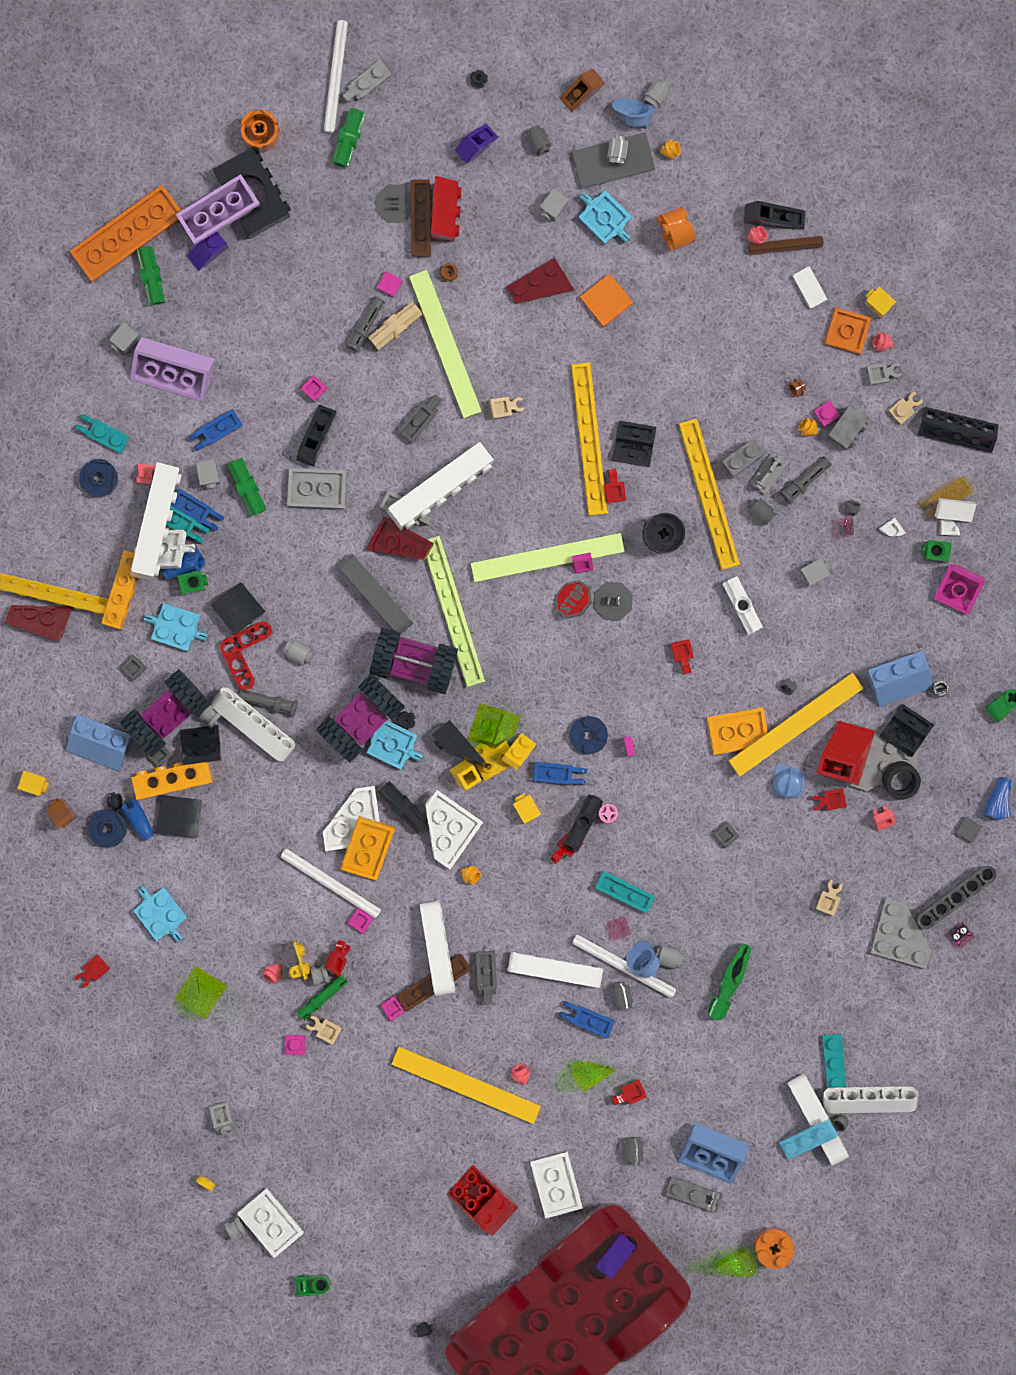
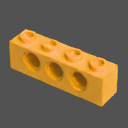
M126 550L123 552L102 619V624L123 630L138 582L137 577L130 576L135 553Z
M182 762L173 764L174 768L170 769L162 766L154 768L155 772L147 773V770L137 772L135 777H131L136 800L213 783L209 762L183 765ZM190 768L196 771V776L193 779H188L186 776V772ZM170 773L177 775V781L173 784L167 780ZM152 777L158 779V785L155 788L149 786V780Z

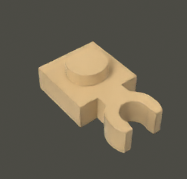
M912 392L909 395L907 402L902 398L888 410L900 425L915 413L912 407H917L923 402L922 399L919 402L913 401L912 398L916 392Z
M509 396L490 399L492 419L512 416L511 410L515 412L525 410L524 407L518 408L516 406V402L522 401L523 398L517 397L512 402H510Z
M829 880L827 883L828 892H821L815 909L834 916L841 899L836 894L842 890L843 884L839 883L838 888L833 889V880Z
M312 1015L310 1018L314 1019L316 1024L315 1026L307 1024L306 1028L317 1030V1037L333 1045L342 1027L326 1018L321 1023L317 1016Z

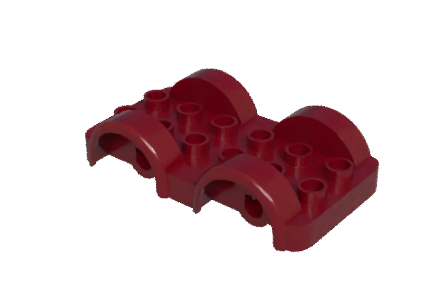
M616 1203L601 1204L561 1241L541 1255L537 1261V1266L519 1282H510L481 1311L461 1328L453 1332L446 1347V1358L458 1375H606L618 1363H625L646 1349L685 1312L691 1298L690 1286L683 1275L624 1207ZM622 1234L636 1247L612 1279H610L596 1267V1264L618 1236Z

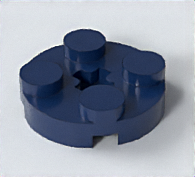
M93 459L81 469L79 481L83 490L90 496L102 498L112 494L117 487L118 473L115 467L108 461ZM98 473H101V476L104 477V480L100 483L94 480V476H98Z
M586 716L579 718L571 727V744L580 753H597L607 743V728L596 717ZM585 730L588 732L592 730L594 732L592 734L593 740L584 739Z
M107 809L100 810L92 816L88 833L95 844L102 847H114L124 840L127 834V823L119 812ZM105 823L113 826L110 834L103 832Z

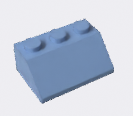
M923 650L866 671L879 707L933 688L930 669Z
M77 714L69 735L66 751L120 771L132 738L128 733Z
M695 1123L678 1162L732 1184L744 1163L749 1145Z

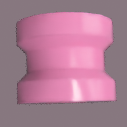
M605 804L600 807L598 815L601 821L611 823L616 820L618 811L614 805Z

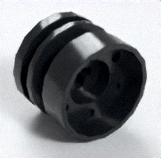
M660 513L650 517L645 523L642 530V538L645 545L651 551L658 554L670 553L677 550L683 544L685 527L676 515ZM662 529H665L664 531L665 533H667V536H664L663 539H661V535L658 534V531H662Z

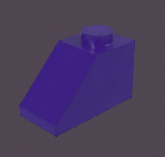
M484 124L467 134L455 148V151L468 164L499 137L487 124Z
M215 232L200 241L187 257L200 271L229 247L221 235Z
M620 1234L597 1262L596 1267L612 1279L636 1246Z

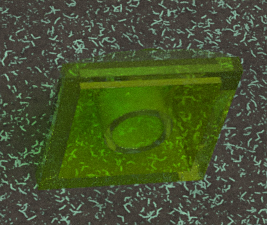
M479 703L468 740L497 748L515 735L521 716Z
M195 965L175 999L190 1011L206 1020L228 985Z
M581 1060L576 1061L571 1065L572 1069L570 1070L571 1075L583 1093L615 1072V1068L611 1064L584 1060L583 1062Z
M747 1246L713 1263L717 1273L741 1278L744 1276L746 1278L751 1277L758 1269Z

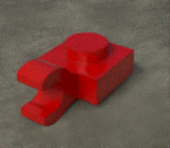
M616 469L608 470L610 483L604 484L607 503L626 501L624 481L618 482Z
M690 639L671 643L675 663L681 661L683 675L691 673L689 659H693L694 656Z
M568 833L557 842L556 845L559 849L550 858L555 864L565 854L571 858L576 853L563 846Z
M637 1079L622 1086L623 1093L611 1099L615 1106L626 1100L631 1105L646 1098L647 1095L640 1080Z

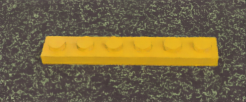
M0 573V591H9L20 596H30L41 601L47 600L58 605H68L79 610L85 609L96 614L105 613L108 598Z

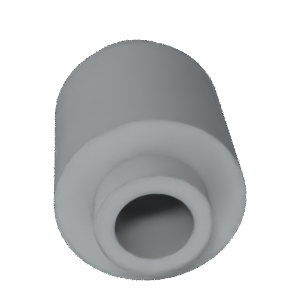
M663 79L655 80L646 92L644 101L656 109L671 91L668 88L670 85Z
M614 136L613 139H609L608 163L624 164L628 148V141L625 140V137Z
M289 640L283 651L287 658L301 665L309 663L313 657V653H311L312 648L296 640Z
M663 945L661 949L657 948L656 951L660 965L675 969V967L680 969L684 957L683 953Z

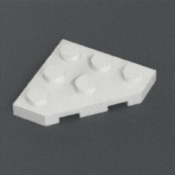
M375 786L356 788L323 831L325 851L348 847L358 815L380 822Z
M435 789L425 804L433 857L451 869L483 822Z

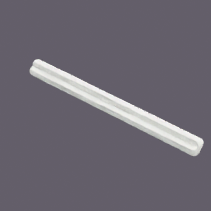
M342 20L337 21L324 124V131L327 133H334L348 25L346 21Z
M285 849L282 852V859L372 917L376 918L379 915L380 908L290 850Z
M579 935L574 937L572 943L666 996L670 998L674 996L676 992L674 987L652 976L642 978L639 975H634L625 960Z

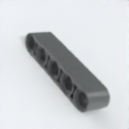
M352 553L338 565L339 569L394 631L402 634L414 624Z
M991 866L978 868L922 910L916 916L918 927L930 929L991 884L996 879V870ZM985 869H989L991 872V877L987 880L982 877V872ZM971 880L976 884L973 891L967 889V883ZM954 892L960 894V900L957 903H954L951 899ZM940 903L945 906V911L942 914L936 912V906ZM924 915H927L930 919L929 924L923 926L920 921Z

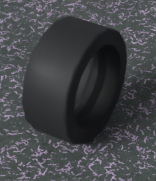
M897 761L885 769L882 783L891 797L897 800H905L917 793L920 788L921 778L912 764L906 761ZM901 771L910 772L912 776L910 784L902 790L893 789L891 786L893 777Z

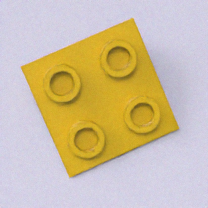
M502 732L474 747L489 765L487 768L475 764L484 781L511 767L502 760L510 748Z
M297 940L294 942L300 964L291 967L289 975L292 978L304 976V979H307L309 977L308 974L311 973L310 966L303 959V955L306 954L303 943L299 944Z

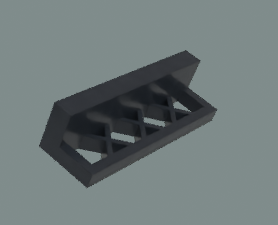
M924 407L918 435L992 453L997 441L999 424ZM927 414L935 416L936 419L928 418ZM947 419L953 420L955 423H949ZM965 424H970L973 428L967 427ZM984 428L993 430V433L985 431Z

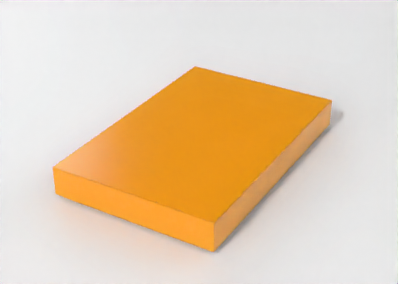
M764 708L706 717L713 755L744 750L768 733Z
M358 815L340 870L377 881L395 827Z

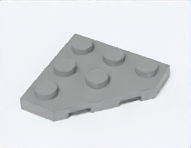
M875 733L859 786L849 784V786L868 791L882 784V776L885 769L897 761H906L912 764L913 767H916L921 748H918L913 757H910ZM906 771L898 772L894 777H896V776H898V775H900V774H902V773H904V772H906Z
M886 897L870 953L927 969L932 950L904 902Z

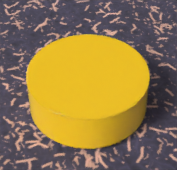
M202 1175L198 1176L196 1180L198 1184L210 1191L214 1189L215 1183Z

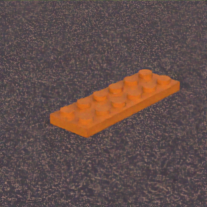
M162 184L75 246L70 252L93 283L135 253L137 249L145 246L177 223L179 219L176 214L181 209Z

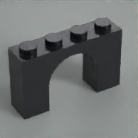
M253 148L212 169L221 186L240 174L243 178L256 179L265 186L266 199L263 205L240 219L250 239L290 217L289 211H291L287 201L282 202L279 196L282 192L278 185L272 184L270 179L273 176L268 167L263 168L261 162L264 160L259 151L255 152Z

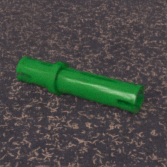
M342 974L340 977H336L317 995L311 997L310 1001L298 1010L297 1013L305 1021L317 1009L320 1010L321 1006L344 987L348 981Z

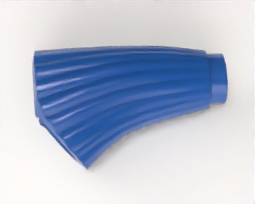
M196 546L195 552L184 553L181 568L162 570L167 580L176 578L178 575L199 571L204 567V557Z
M1001 777L997 782L984 809V816L995 821L1012 816L1009 809L1011 780Z
M133 798L131 801L124 803L121 809L140 838L145 841L153 837L150 823L138 800Z

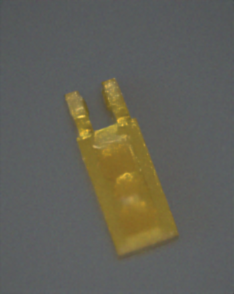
M964 475L932 494L930 498L921 502L919 506L921 508L925 507L933 500L937 505L939 498L961 500L973 493L974 490ZM936 508L929 510L925 516L928 518L935 514Z

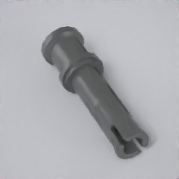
M374 296L358 327L353 328V334L349 341L345 343V346L360 353L362 343L369 337L368 331L383 304H385L384 300Z
M823 456L799 479H794L788 488L781 490V496L792 505L793 500L800 494H804L806 487L826 469L831 467L832 463Z
M241 689L239 695L245 702L273 709L275 713L283 712L290 714L291 717H294L296 714L298 700L290 701L283 699L282 696L275 698Z

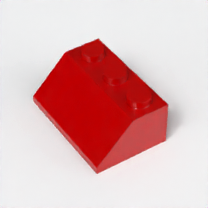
M435 176L431 236L432 240L455 242V236L459 237V225H456V218H460L461 206H457V201L462 197V187H458V181L440 176Z

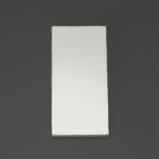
M810 266L792 275L810 309L828 300Z
M939 498L935 517L972 522L976 503Z

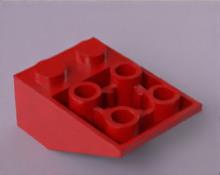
M839 721L821 756L817 773L828 778L859 786L875 730Z
M474 1165L468 1169L447 1193L486 1233L492 1236L519 1208Z

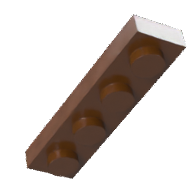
M430 179L411 180L412 257L431 256Z
M462 953L451 960L454 981L472 970ZM431 973L397 995L407 1012L435 994Z

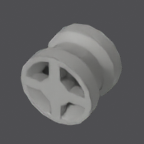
M210 705L201 714L199 719L206 721L208 726L212 728L222 715Z
M326 964L321 965L319 968L311 967L315 986L322 982L330 983L328 971L324 968Z
M239 1216L235 1217L234 1221L224 1224L233 1241L239 1235L247 1233Z

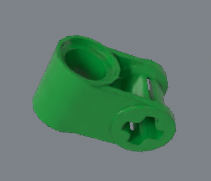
M1015 689L1005 691L998 698L994 699L989 706L984 708L996 723L1000 722L1016 707V696L1014 697L1015 702H1008V694L1016 695Z
M325 1274L297 1275L293 1277L296 1284L295 1297L325 1294L331 1286V1280ZM324 1280L326 1282V1288H319L317 1286V1281Z

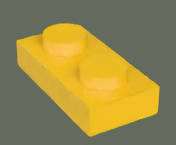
M521 733L502 760L515 770H518L534 749L536 743Z

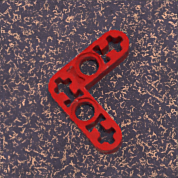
M259 622L225 639L220 645L221 652L238 686L243 690L253 688L255 679L241 651L271 636L272 627L267 622ZM261 625L268 627L267 635L264 636L261 633L257 635L259 639L255 641V636L251 630L255 629V632L261 630ZM243 634L251 635L252 641L249 644L241 642ZM237 637L238 643L242 648L238 649V645L232 648V652L225 651L226 643H235L234 638ZM236 659H240L243 662V667L240 670H235L232 666L233 661ZM247 669L248 672L244 673L247 679L251 678L250 686L241 685L243 678L241 675L237 677L236 673H241Z

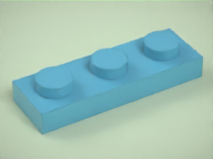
M827 1119L783 1139L779 1144L789 1160L838 1137V1134L830 1120Z

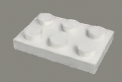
M568 1151L530 1161L545 1219L583 1208Z
M268 1188L237 1213L274 1258L304 1233L302 1228Z

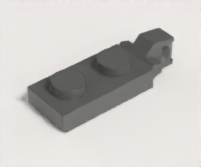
M435 394L430 401L425 399L399 428L398 432L413 444L437 415L436 413L439 410L436 406L441 402V398Z
M495 951L476 952L479 995H484V1005H491L492 994H496L497 989Z

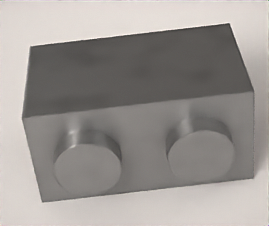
M850 404L827 438L844 450L848 447L852 449L858 440L856 435L859 431L863 433L869 425L866 422L869 417Z
M752 439L723 460L721 465L733 479L763 457L764 452L755 440Z

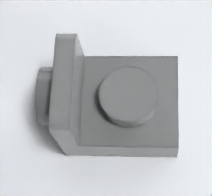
M228 1102L209 1107L213 1126L218 1134L226 1135L236 1129Z

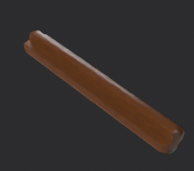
M822 236L766 241L758 245L749 243L748 252L752 255L823 247L824 241Z

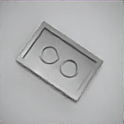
M289 468L287 506L345 509L347 471Z

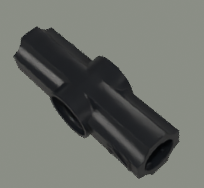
M390 781L378 791L380 796L391 806V809L402 820L404 819L417 834L428 824L427 819L416 809V806Z
M588 794L563 843V846L578 853L603 803L599 797ZM583 819L588 823V826L582 827L578 821Z

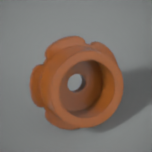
M446 263L440 268V275L444 281H454L458 277V268L455 265Z
M795 378L793 382L789 383V389L794 397L804 395L806 387L802 380L798 381Z

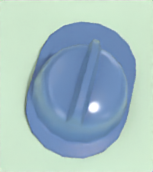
M618 98L612 102L613 109L623 114L628 126L642 129L648 128L650 115L655 112V108L652 105L627 98Z
M778 763L773 780L774 795L785 799L800 797L803 792L805 772Z
M648 941L637 942L627 953L626 957L631 972L642 978L650 976L656 978V971L660 966V961L653 947Z

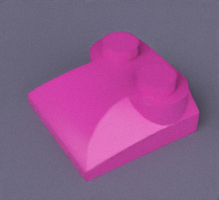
M950 563L933 599L968 615L985 583V579L971 570Z

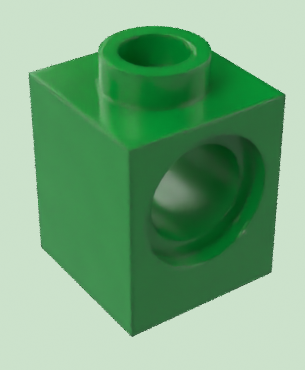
M928 540L926 544L922 545L921 555L924 556L926 561L948 563L950 560L951 542ZM933 546L940 549L939 556H934L931 553Z
M201 571L178 575L182 595L206 591L205 586L208 585L206 574L202 575ZM191 578H198L199 584L197 587L191 588L189 586Z

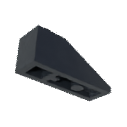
M755 201L745 204L744 223L758 226L804 229L806 210Z
M319 404L299 446L297 461L315 466L337 411Z
M450 720L432 734L436 739L434 741L435 745L441 751L445 749L448 754L484 768L489 766Z

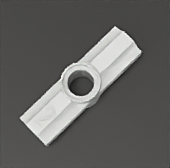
M736 576L724 582L723 586L747 634H752L763 628L752 606V602L748 598L738 577ZM745 601L748 605L747 610L741 611L738 608V602Z

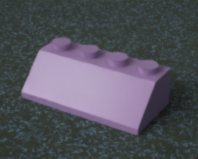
M240 174L180 211L176 216L195 245L260 204Z
M141 337L134 351L130 380L203 402L211 378L214 359Z

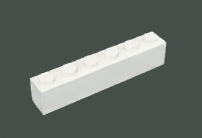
M481 442L477 443L391 505L387 513L400 530L411 528L416 523L415 520L420 516L422 518L426 517L431 513V508L435 505L439 507L447 501L445 498L449 495L455 496L458 494L464 484L470 485L477 479L476 476L481 472L483 474L487 473L492 468L491 465L494 459Z
M158 462L156 464L130 576L153 581L154 576H158L160 565L157 564L158 557L162 558L165 548L161 546L162 539H167L169 531L168 528H165L166 522H171L173 510H170L171 503L175 504L177 492H174L175 485L179 486L182 476L178 474V467Z

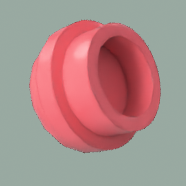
M761 225L751 227L747 240L757 245L762 244L767 239L766 230Z
M877 333L873 339V347L877 351L883 352L893 347V342L887 333Z
M271 964L265 967L264 978L272 984H275L276 981L279 982L282 978L281 964Z
M525 1064L514 1066L511 1070L512 1079L525 1085L530 1077V1069Z

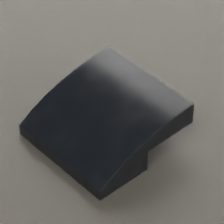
M619 420L612 461L650 467L656 427Z
M242 582L211 604V607L234 635L239 633L248 624H252L266 612Z
M902 704L882 731L880 737L910 757H913L934 727V724Z
M214 725L212 728L204 726L180 730L183 765L221 760L219 725Z
M161 795L156 833L197 838L202 800Z

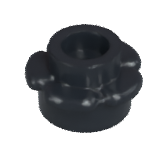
M480 69L475 72L473 71L469 76L470 84L473 87L483 88L485 83L488 82L487 74Z
M407 711L401 712L400 716L397 717V724L406 730L415 726L414 714Z
M112 792L111 796L107 798L108 807L113 811L121 809L123 805L122 795Z
M427 1322L417 1325V1330L414 1331V1333H417L418 1338L433 1333L432 1325H428Z

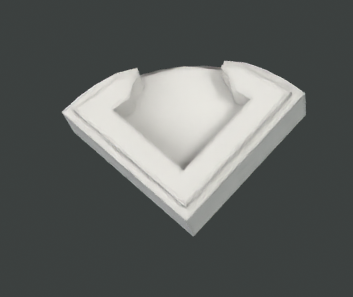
M893 518L879 528L883 534L890 537H899L905 534L896 518Z
M940 519V535L960 536L959 528L954 521Z

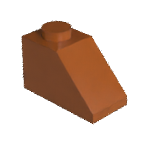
M591 69L581 74L560 99L573 112L592 97L605 82L594 69Z
M56 798L48 805L50 808L46 810L58 829L65 828L78 817L64 799L58 800Z

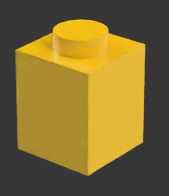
M880 286L876 290L872 288L865 296L867 298L865 304L880 318L896 303Z
M466 760L449 770L456 784L465 791L482 781L474 765Z
M23 771L17 789L42 796L43 793H47L50 783L47 782V777Z
M523 793L515 798L516 803L513 805L524 824L541 815L530 794L526 796Z

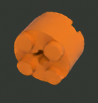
M253 110L243 117L240 131L245 144L249 148H253L256 152H266L278 143L280 129L272 113L266 110ZM258 128H259L260 130L263 129L264 132H263V133H260V132L257 133V129H258Z
M682 206L656 217L659 226L663 228V232H661L663 241L667 243L670 251L692 244L696 240L693 226L686 218L688 214Z
M769 1227L762 1230L756 1236L754 1251L758 1260L764 1266L778 1269L787 1266L792 1260L794 1244L788 1233L783 1229ZM774 1244H776L778 1250H774V1252H772V1250L769 1247L774 1246Z

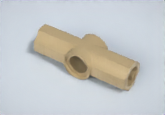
M411 302L398 314L395 313L383 323V326L370 335L368 339L379 351L394 338L397 339L401 332H406L408 327L423 314L416 304Z

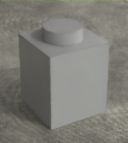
M552 189L540 206L541 215L549 221L551 219L556 221L569 203V199L555 189Z
M123 322L109 340L113 343L111 347L119 354L121 351L126 354L140 336Z
M216 460L196 463L200 486L205 487L206 490L217 488L216 484L221 483Z
M821 558L799 570L808 587L831 575L829 573L831 570L829 564Z

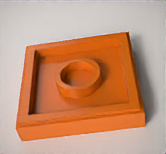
M610 273L580 296V299L603 327L633 304L632 300Z
M835 307L824 344L861 355L872 318Z

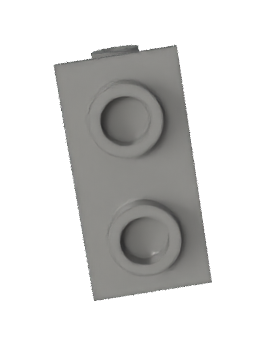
M771 453L750 484L763 494H766L787 463L779 455L776 456Z

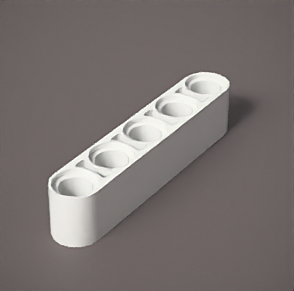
M221 688L212 700L211 705L219 714L276 760L285 761L295 748V743L290 737L229 688Z
M440 901L420 904L435 996L455 993Z
M511 952L507 971L600 988L604 969Z
M805 1074L787 1082L811 1127L829 1119ZM839 1137L821 1145L832 1166L849 1158Z
M909 1086L828 1088L824 1091L822 1107L827 1113L913 1112L917 1108L918 1091Z

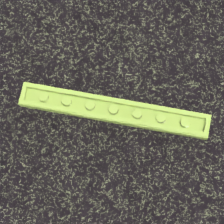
M425 270L409 276L463 418L465 419L482 412L428 271Z
M621 533L474 562L471 563L474 582L573 563L572 556L591 552L593 559L625 551Z
M440 536L427 539L434 543L427 556V561L455 648H458L457 658L466 687L485 682Z

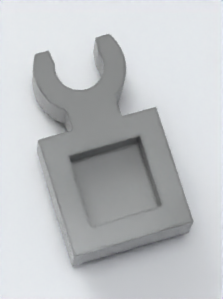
M886 362L868 365L867 373L870 385L889 382V376L893 378L901 377L902 373L896 374L893 371L895 367H900V363H894L888 368Z

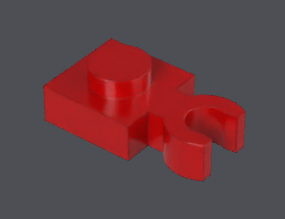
M844 788L825 791V797L823 798L821 796L812 797V800L818 799L820 801L818 807H813L814 810H821L826 805L828 811L847 807Z
M338 940L336 951H331L324 968L333 976L340 977L347 961L345 955L349 953L351 946L346 945L345 941Z
M97 954L83 967L86 972L78 974L75 979L78 980L80 977H84L86 982L82 987L85 988L89 985L91 978L96 982L111 968Z

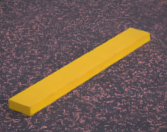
M590 362L571 364L588 515L608 514Z
M693 419L679 423L720 568L724 570L738 566L740 563L698 420Z
M853 673L849 674L728 762L739 777L861 691L863 686Z
M400 1046L391 1064L534 1124L541 1108L536 1103Z

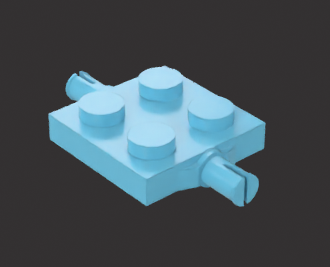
M606 190L595 199H592L586 192L580 196L587 204V207L578 219L605 245L617 235L625 243L631 238L623 229L632 219V216Z
M163 603L161 612L157 617L148 614L144 617V622L154 624L151 640L188 652L195 638L206 642L207 638L205 637L208 636L206 633L197 631L199 614Z
M388 720L370 737L371 745L367 753L400 770L409 757L419 762L421 759L415 755L423 757L422 754L413 750L418 735Z
M144 886L137 891L144 900L140 906L133 910L156 941L164 935L171 934L175 941L179 942L183 937L178 932L177 927L187 918L164 887L151 895Z

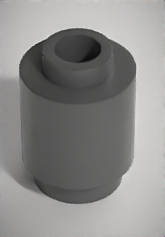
M536 125L527 130V139L535 154L544 155L550 151L549 148L552 144L544 128Z
M754 498L748 505L750 509L748 513L766 526L776 515L773 511L774 509L761 498L759 500Z
M624 981L613 984L614 988L610 990L614 1007H617V1011L632 1008L633 999L629 984L625 985Z
M641 1137L625 1138V1143H623L624 1162H628L630 1166L640 1165V1161H644Z

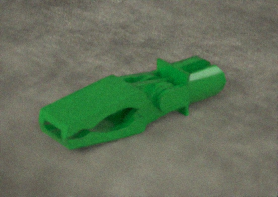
M741 943L723 973L719 995H713L708 1007V1014L714 1020L719 1021L726 1016L730 1005H732L728 1000L742 982L752 950L747 944ZM742 956L741 968L738 974L732 977L733 966Z

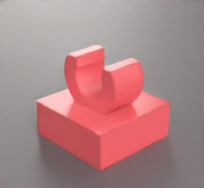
M138 464L136 483L152 485L156 465Z
M885 805L883 806L884 812L880 814L877 813L876 809L873 810L874 821L878 831L896 824L892 809L888 810Z

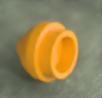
M673 140L666 141L660 150V153L669 159H675L681 152L678 141Z
M805 417L798 426L800 434L803 436H815L818 434L817 423L814 419Z
M471 865L461 868L462 878L465 883L474 885L478 882L481 872L476 866Z

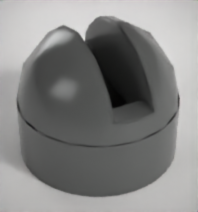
M847 500L845 512L848 515L852 513V516H855L860 511L861 504L854 500Z
M790 678L785 679L779 688L784 694L792 695L796 690V682H792Z
M938 681L934 684L933 692L936 696L944 697L948 694L949 686L946 682ZM942 688L946 689L939 693L936 692L937 690H941Z
M843 1115L836 1116L832 1121L834 1129L839 1132H844L849 1124L848 1118L846 1116L843 1117Z

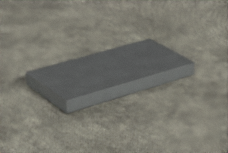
M646 132L625 137V140L628 141V148L623 165L608 163L609 142L572 151L581 189L655 170Z

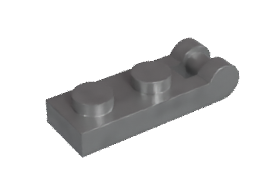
M672 1176L665 1196L715 1213L718 1210V1201L721 1200L723 1195L722 1193ZM706 1195L711 1196L710 1203L704 1202Z

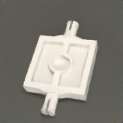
M169 530L167 539H162L161 546L165 548L162 558L158 557L157 560L160 569L181 568L184 552H195L194 544L185 545L187 532L184 530Z

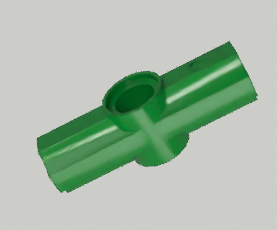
M350 108L344 127L341 128L338 136V145L332 161L337 166L348 168L353 151L357 148V139H360V130L366 115L361 110Z
M153 246L141 247L137 249V254L141 267L140 275L143 286L146 288L149 305L163 304L166 302L161 284L163 281L160 276L159 265L157 266Z
M243 458L236 459L227 464L236 482L235 486L241 498L244 499L251 516L253 517L266 511V506L258 492L259 489L253 476L250 475Z

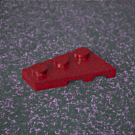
M555 258L506 287L515 304L575 291Z
M383 516L366 550L426 560L434 543L409 529L404 528L400 530L393 520Z
M11 605L5 624L60 643L73 607Z

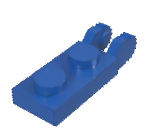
M231 409L201 427L199 431L190 435L188 439L195 441L204 434L207 440L194 447L197 452L209 444H214L243 425L235 411Z
M180 488L177 491L175 504L171 503V506L215 531H217L218 527L206 520L208 515L211 514L221 521L225 518L212 510V507Z
M534 762L532 781L586 785L584 779L576 780L571 779L572 772L585 774L588 769L577 768L572 765Z
M564 1001L563 1005L565 1007L574 1009L577 1012L575 1017L569 1016L565 1012H560V1017L600 1036L609 1037L615 1020L580 1005L577 1006Z

